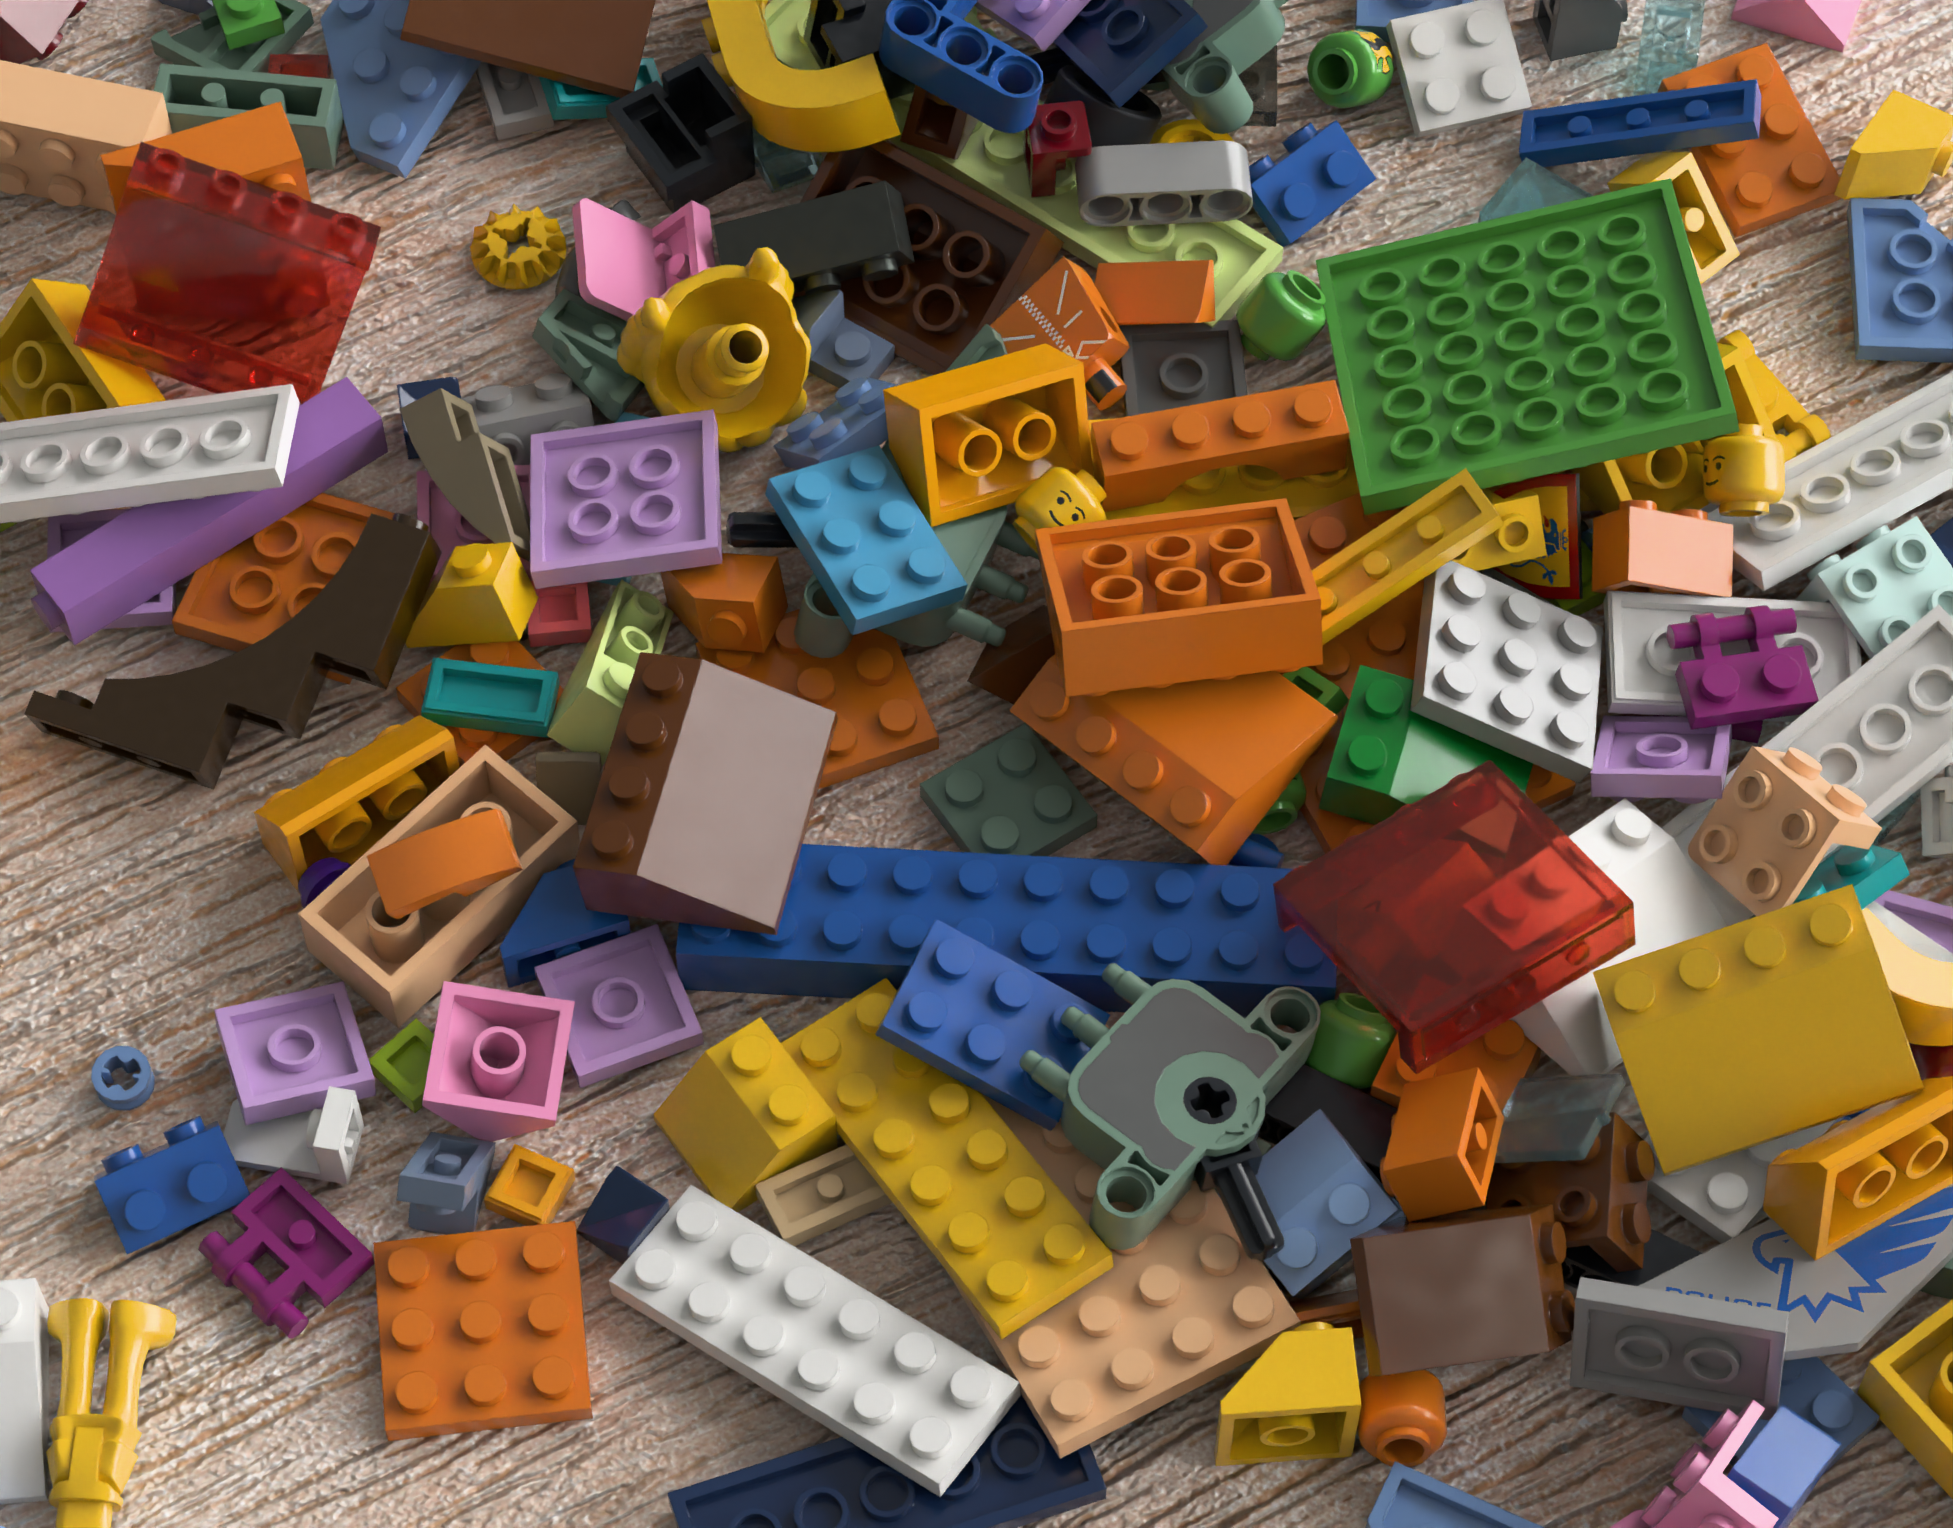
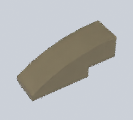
M442 388L400 408L415 450L428 474L450 504L474 528L494 543L512 542L518 556L530 562V517L509 448L480 433L472 405Z

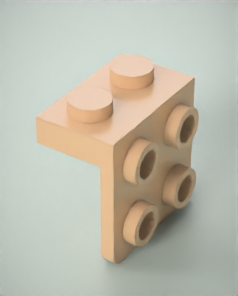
M1751 746L1724 788L1722 799H1717L1688 846L1690 858L1756 916L1793 904L1832 843L1869 849L1882 830V827L1863 812L1867 805L1858 795L1837 784L1830 785L1819 775L1823 769L1822 766L1808 754L1792 747L1784 753Z

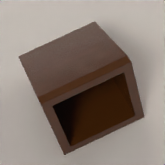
M1553 1204L1453 1212L1411 1222L1408 1221L1407 1217H1399L1350 1239L1369 1376H1383L1548 1353L1572 1340L1571 1331L1574 1329L1575 1301L1572 1293L1569 1290H1565L1561 1266L1566 1257V1236L1561 1223L1555 1221Z

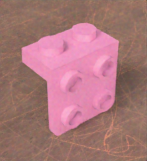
M587 198L581 199L572 207L580 295L587 303L628 321V318L634 315L637 309L642 307L644 301L649 297L660 298L675 283L687 279L706 268L715 267L710 209L693 200L652 229Z
M1753 1399L1738 1415L1727 1408L1703 1437L1702 1441L1708 1445L1705 1450L1696 1442L1690 1446L1670 1472V1475L1675 1479L1673 1482L1674 1490L1670 1489L1667 1485L1664 1486L1642 1513L1640 1518L1649 1525L1648 1528L1774 1527L1779 1518L1722 1473L1764 1411V1407Z

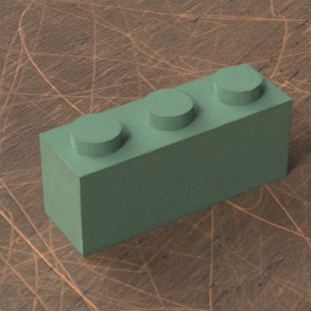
M160 63L154 91L163 93L172 134L281 101L302 155L304 167L334 170L344 127L336 79Z

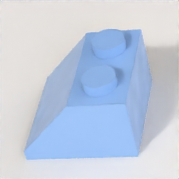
M1321 1109L1317 1110L1264 1154L1258 1173L1255 1175L1284 1237L1283 1249L1264 1260V1262L1290 1294L1296 1298L1304 1299L1353 1258L1351 1238L1405 1215L1394 1197H1390L1387 1194L1380 1180Z

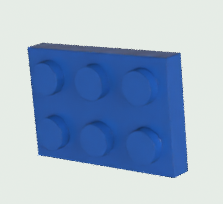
M936 919L920 945L875 1035L1051 1131L1061 1118L1063 1102L1032 1080L1031 1075L1020 1067L1019 1061L1027 1050H1034L1043 1058L1051 1059L1071 1074L1076 1064L1091 1048L1076 1038L1073 1032L1062 1024V1014L1068 1007L1075 1006L1084 1014L1092 1015L1104 1025H1106L1110 1014Z

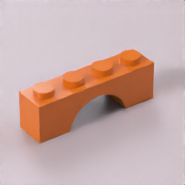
M1336 381L1318 382L1091 423L1090 443L1093 476L1107 495L1100 503L1104 512L1163 502L1174 489L1187 480L1202 473L1229 466L1256 465L1266 467L1277 472L1283 480L1343 470L1350 432Z

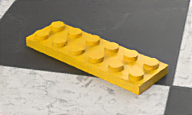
M885 978L784 1040L781 1044L835 1113L837 1133L1002 1340L1114 1267L1112 1253L980 1092L875 1035L897 992L889 980Z

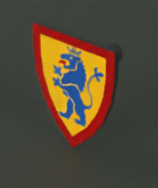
M1579 473L1547 474L1520 482H1512L1494 491L1493 493L1503 499L1519 496V492L1528 490L1538 494L1547 556L1493 567V569L1542 598L1583 599L1582 532L1589 528L1586 522L1581 520Z

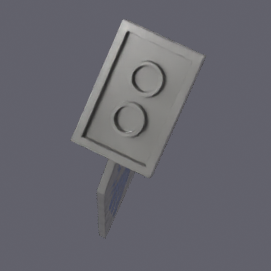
M1953 1184L1816 1261L1771 1218L1639 1286L1580 1277L1575 1300L1570 1386L1717 1412H1724L1729 1408L1736 1415L1754 1399L1765 1408L1758 1419L1770 1421L1778 1410L1784 1361L1857 1352L1953 1258Z

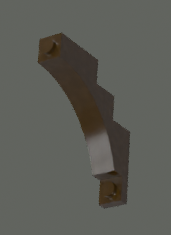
M371 513L357 544L334 577L298 614L267 637L236 654L202 667L170 675L139 679H105L95 704L80 695L65 690H58L56 697L34 691L24 714L41 732L214 790L242 720L301 739L328 671L387 690L442 551L431 533L428 532V525L422 521L400 513H395L392 520Z

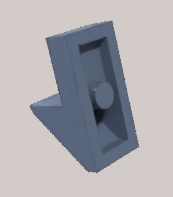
M832 290L812 296L804 295L795 297L792 300L797 319L804 333L809 338L812 347L808 372L840 389L848 382L860 377L879 379L895 359L894 344L844 318L842 291Z
M430 1132L399 1174L397 1201L410 1203L409 1227L445 1235L474 1232L494 1158L496 1142Z

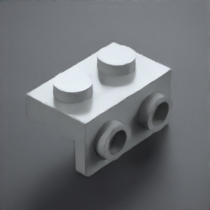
M563 373L545 375L533 384L513 388L505 385L487 386L478 390L475 395L461 397L462 400L472 405L480 433L509 448L514 465H530L532 434L594 426L588 395L567 374Z

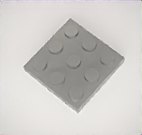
M1451 560L1424 578L1410 711L1580 783L1593 770L1603 627Z

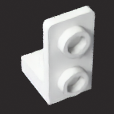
M329 1086L323 1110L315 1108L313 1111L245 1125L238 1099H236L232 1103L223 1135L237 1166L276 1172L282 1167L289 1175L348 1185L364 1123L355 1090Z

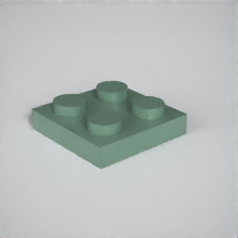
M1025 723L920 783V797L962 852L1049 856L1097 827V813Z

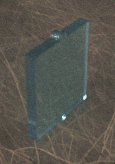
M1621 1073L1520 1078L1501 1111L1504 1120L1494 1163L1584 1160L1602 1126L1609 1124L1612 1120L1609 1113L1626 1084Z

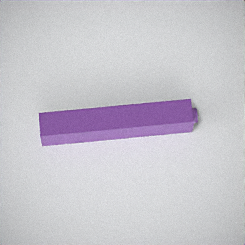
M345 377L299 405L283 487L132 507L30 570L38 593L31 598L35 611L49 630L52 631L59 626L75 646L386 454L388 448L381 416L348 377Z

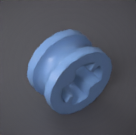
M115 1046L105 1050L96 1059L92 1067L91 1080L99 1099L112 1109L131 1110L137 1108L150 1098L154 1090L155 1077L147 1057L133 1047ZM122 1067L128 1074L137 1070L140 1071V1074L132 1075L136 1084L128 1090L124 1091L119 1084L112 1085L109 1088L106 1086V1084L114 1083L111 1073L115 1069Z

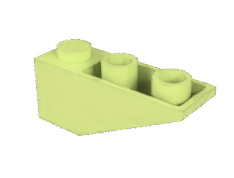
M621 580L616 586L558 700L547 736L573 752L600 753L603 766L608 757L640 652L661 654L674 612L662 605L652 594L640 591L624 580Z

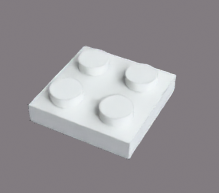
M1504 0L1474 1L1392 19L1387 24L1386 29L1416 138L1521 115L1523 111H1528L1532 108Z

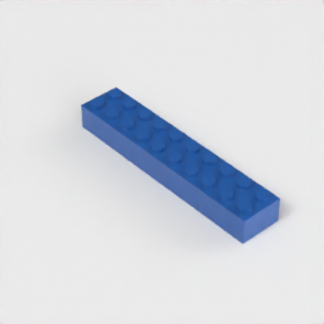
M802 844L777 935L679 922L676 946L677 969L685 990L854 998L885 978L898 990L929 928L938 919L1105 1012L1125 1013L1132 1006L1116 994L1113 987L1102 979V973L1105 968L1111 963H1116L1125 971L1133 972L1150 986L1170 979L1190 981L1204 988L1243 1018H1246L1267 994L1276 988L1285 986L1298 987L1310 993L1318 1005L1324 1001L1335 999L1339 871Z

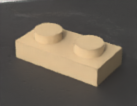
M847 1144L755 1184L756 1196L776 1235L793 1246H797L893 1203Z

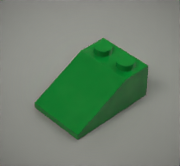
M1360 665L1318 809L1429 841L1465 845L1474 854L1505 863L1533 763L1410 711L1414 680Z

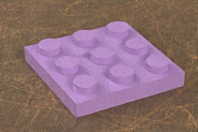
M714 409L531 435L530 573L535 589L722 564L718 425Z

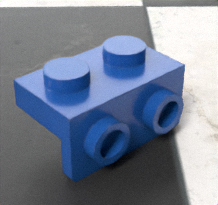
M1337 120L1318 130L1314 128L1311 122L1306 124L1282 142L1287 152L1274 162L1267 154L1249 166L1253 199L1252 206L1277 243L1282 247L1293 243L1376 180V177Z
M198 1116L163 1132L168 1142L164 1145L142 1153L139 1144H135L101 1160L105 1171L95 1175L94 1182L127 1254L234 1207L250 1195L218 1121L205 1126L201 1116Z

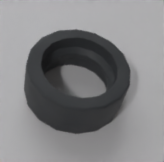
M1066 65L1058 71L1044 104L1082 101L1085 104L1092 148L1112 145L1149 144L1162 118L1160 108L1141 91H1138L1124 105L1118 108L1075 65Z

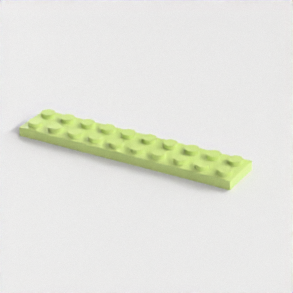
M772 0L766 6L765 19L777 60L794 69L820 70L817 61L803 38L811 0ZM913 93L890 100L901 135L887 139L888 141L922 162L1045 227L1064 242L1063 249L1096 269L1098 263L1213 260L1215 321L1204 322L1212 328L1219 321L1230 320L1237 313L1240 303L1266 274L1272 273L1282 262L1283 247L1238 219L1220 222L1114 227L1090 225L1082 220L1079 214L1075 172L1077 157L1066 158V170L1056 171L1055 195L1032 198L1023 152L1024 130L1017 133H1004L978 121L959 158L954 160L901 142L900 139ZM1039 99L1038 105L1044 104V102Z

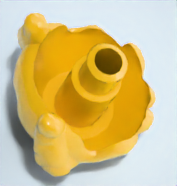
M765 247L757 248L745 267L721 265L706 268L687 279L675 283L660 298L649 297L646 299L643 306L628 318L626 326L620 335L621 343L617 348V361L625 373L634 376L644 383L654 406L661 416L714 409L718 425L719 451L730 453L739 451L743 446L757 447L766 443L776 427L789 425L801 417L807 404V395L802 386L808 376L812 347L809 338L804 333L797 319L795 308L792 304L794 284L789 277L788 270L779 262L776 253L772 249Z

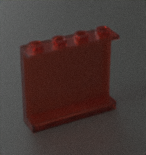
M141 142L73 344L216 394L293 384L300 402L299 405L321 392L323 382L363 277L370 268L381 227L363 221L353 214L341 213L304 200L294 193L279 191L245 179L235 172L220 170L183 157L173 150L158 148Z
M1491 760L1484 762L1467 773L1455 776L1443 787L1413 804L1401 807L1389 818L1359 835L1350 836L1338 847L1305 866L1294 868L1284 878L1273 883L1279 927L1283 932H1286L1299 925L1398 1031L1400 1058L1415 1074L1420 1073L1636 945L1633 901Z

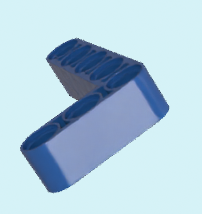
M892 0L885 12L879 44V57L888 69L995 130L1004 133H1017L1025 130L1032 124L1043 85V71L1039 64L1029 56L964 20L978 0Z

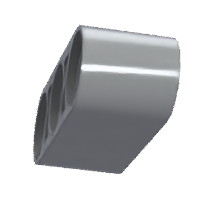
M1219 140L1093 147L1090 155L1077 157L1075 162L1079 214L1082 220L1093 226L1114 227L1229 221L1246 215L1253 205L1247 150L1241 144L1233 141Z

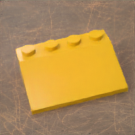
M1853 884L1593 972L1616 1043L1664 1176L1925 1090Z

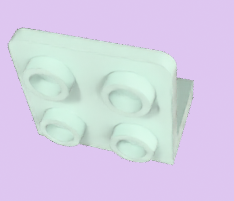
M1915 516L1892 531L1887 525L1876 529L1856 544L1855 547L1858 549L1856 552L1844 559H1841L1838 554H1834L1820 562L1806 574L1811 582L1796 599V601L1831 602L1871 659L1938 604L1953 618V567L1918 517Z

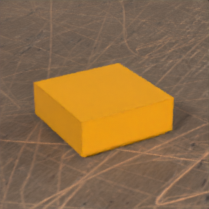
M514 1144L484 1197L485 1208L525 1226L550 1224L575 1181L574 1169Z

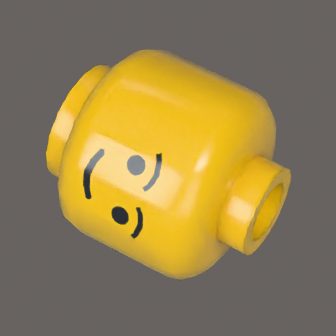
M1738 424L1739 432L1725 434V437L1713 439L1705 445L1703 452V494L1709 503L1719 506V515L1729 517L1764 516L1769 514V506L1779 502L1784 495V446L1774 438L1763 436V426Z
M1052 467L1018 496L1015 504L1018 518L1013 521V525L1022 539L1038 554L1035 529L1105 521L1106 514L1100 503L1107 495L1100 484L1086 470L1081 469L1074 475L1063 467Z

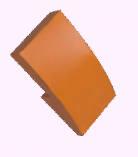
M498 809L477 813L439 825L366 856L386 914L397 920L454 892L467 897L523 870L502 811Z

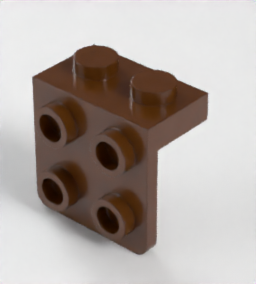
M1616 1112L1503 1128L1488 1188L1487 1209L1553 1204L1555 1221L1560 1222L1563 1226L1567 1248L1589 1245L1617 1272L1643 1269L1644 1243H1647L1651 1236V1219L1646 1206L1648 1181L1653 1178L1655 1171L1652 1149Z

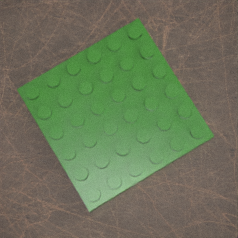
M1671 178L1316 260L1321 291L1326 299L1324 308L1344 413L1350 432L1349 440L1359 493L1365 515L1409 506L1465 468L1481 489L1739 432L1736 409Z

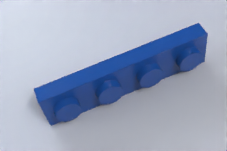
M1757 79L1523 111L1519 155L1524 170L1759 139L1761 92Z

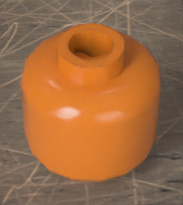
M1419 1370L1383 1376L1368 1375L1360 1382L1361 1410L1357 1431L1361 1446L1370 1455L1391 1467L1395 1461L1407 1467H1414L1422 1464L1442 1447L1447 1435L1445 1395L1442 1383L1433 1373L1428 1370Z

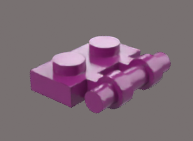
M1767 605L1747 607L1743 615L1716 618L1713 613L1696 614L1690 617L1689 622L1668 625L1667 640L1669 647L1672 650L1693 647L1696 660L1680 662L1675 673L1691 730L1800 715L1819 701L1803 646L1778 648L1774 636L1796 632L1797 620L1792 608L1771 611ZM1748 640L1751 652L1727 656L1722 655L1719 643Z
M282 1167L231 1211L235 1223L245 1231L239 1238L230 1244L218 1231H214L202 1240L198 1248L213 1264L211 1272L226 1287L235 1285L253 1303L252 1312L266 1326L276 1325L290 1339L297 1337L309 1322V1319L294 1306L295 1301L307 1291L320 1305L326 1308L375 1264L372 1253ZM264 1253L269 1254L285 1270L272 1283L254 1267L255 1261Z

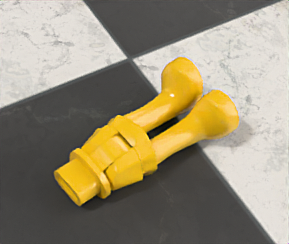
M75 1298L59 1301L49 1306L48 1334L61 1343L62 1354L60 1401L57 1416L52 1420L49 1427L53 1443L46 1451L50 1479L53 1486L49 1496V1503L57 1508L55 1528H111L112 1513L122 1509L123 1499L120 1495L138 1459V1455L133 1451L142 1435L137 1430V1416L143 1364L148 1350L166 1347L172 1341L176 1331L177 1318L170 1310L139 1301L114 1300L111 1303L109 1321V1312L106 1307L94 1299ZM109 1323L110 1347L105 1400L102 1414L91 1413L95 1366L99 1345L106 1336Z

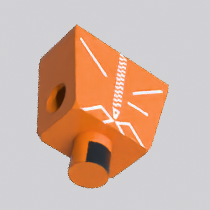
M1064 256L990 325L1001 334L1008 354L1046 343L1083 362L1086 395L1099 410H1106L1112 407L1127 391V385L1111 367L1127 353L1129 343L1088 273Z

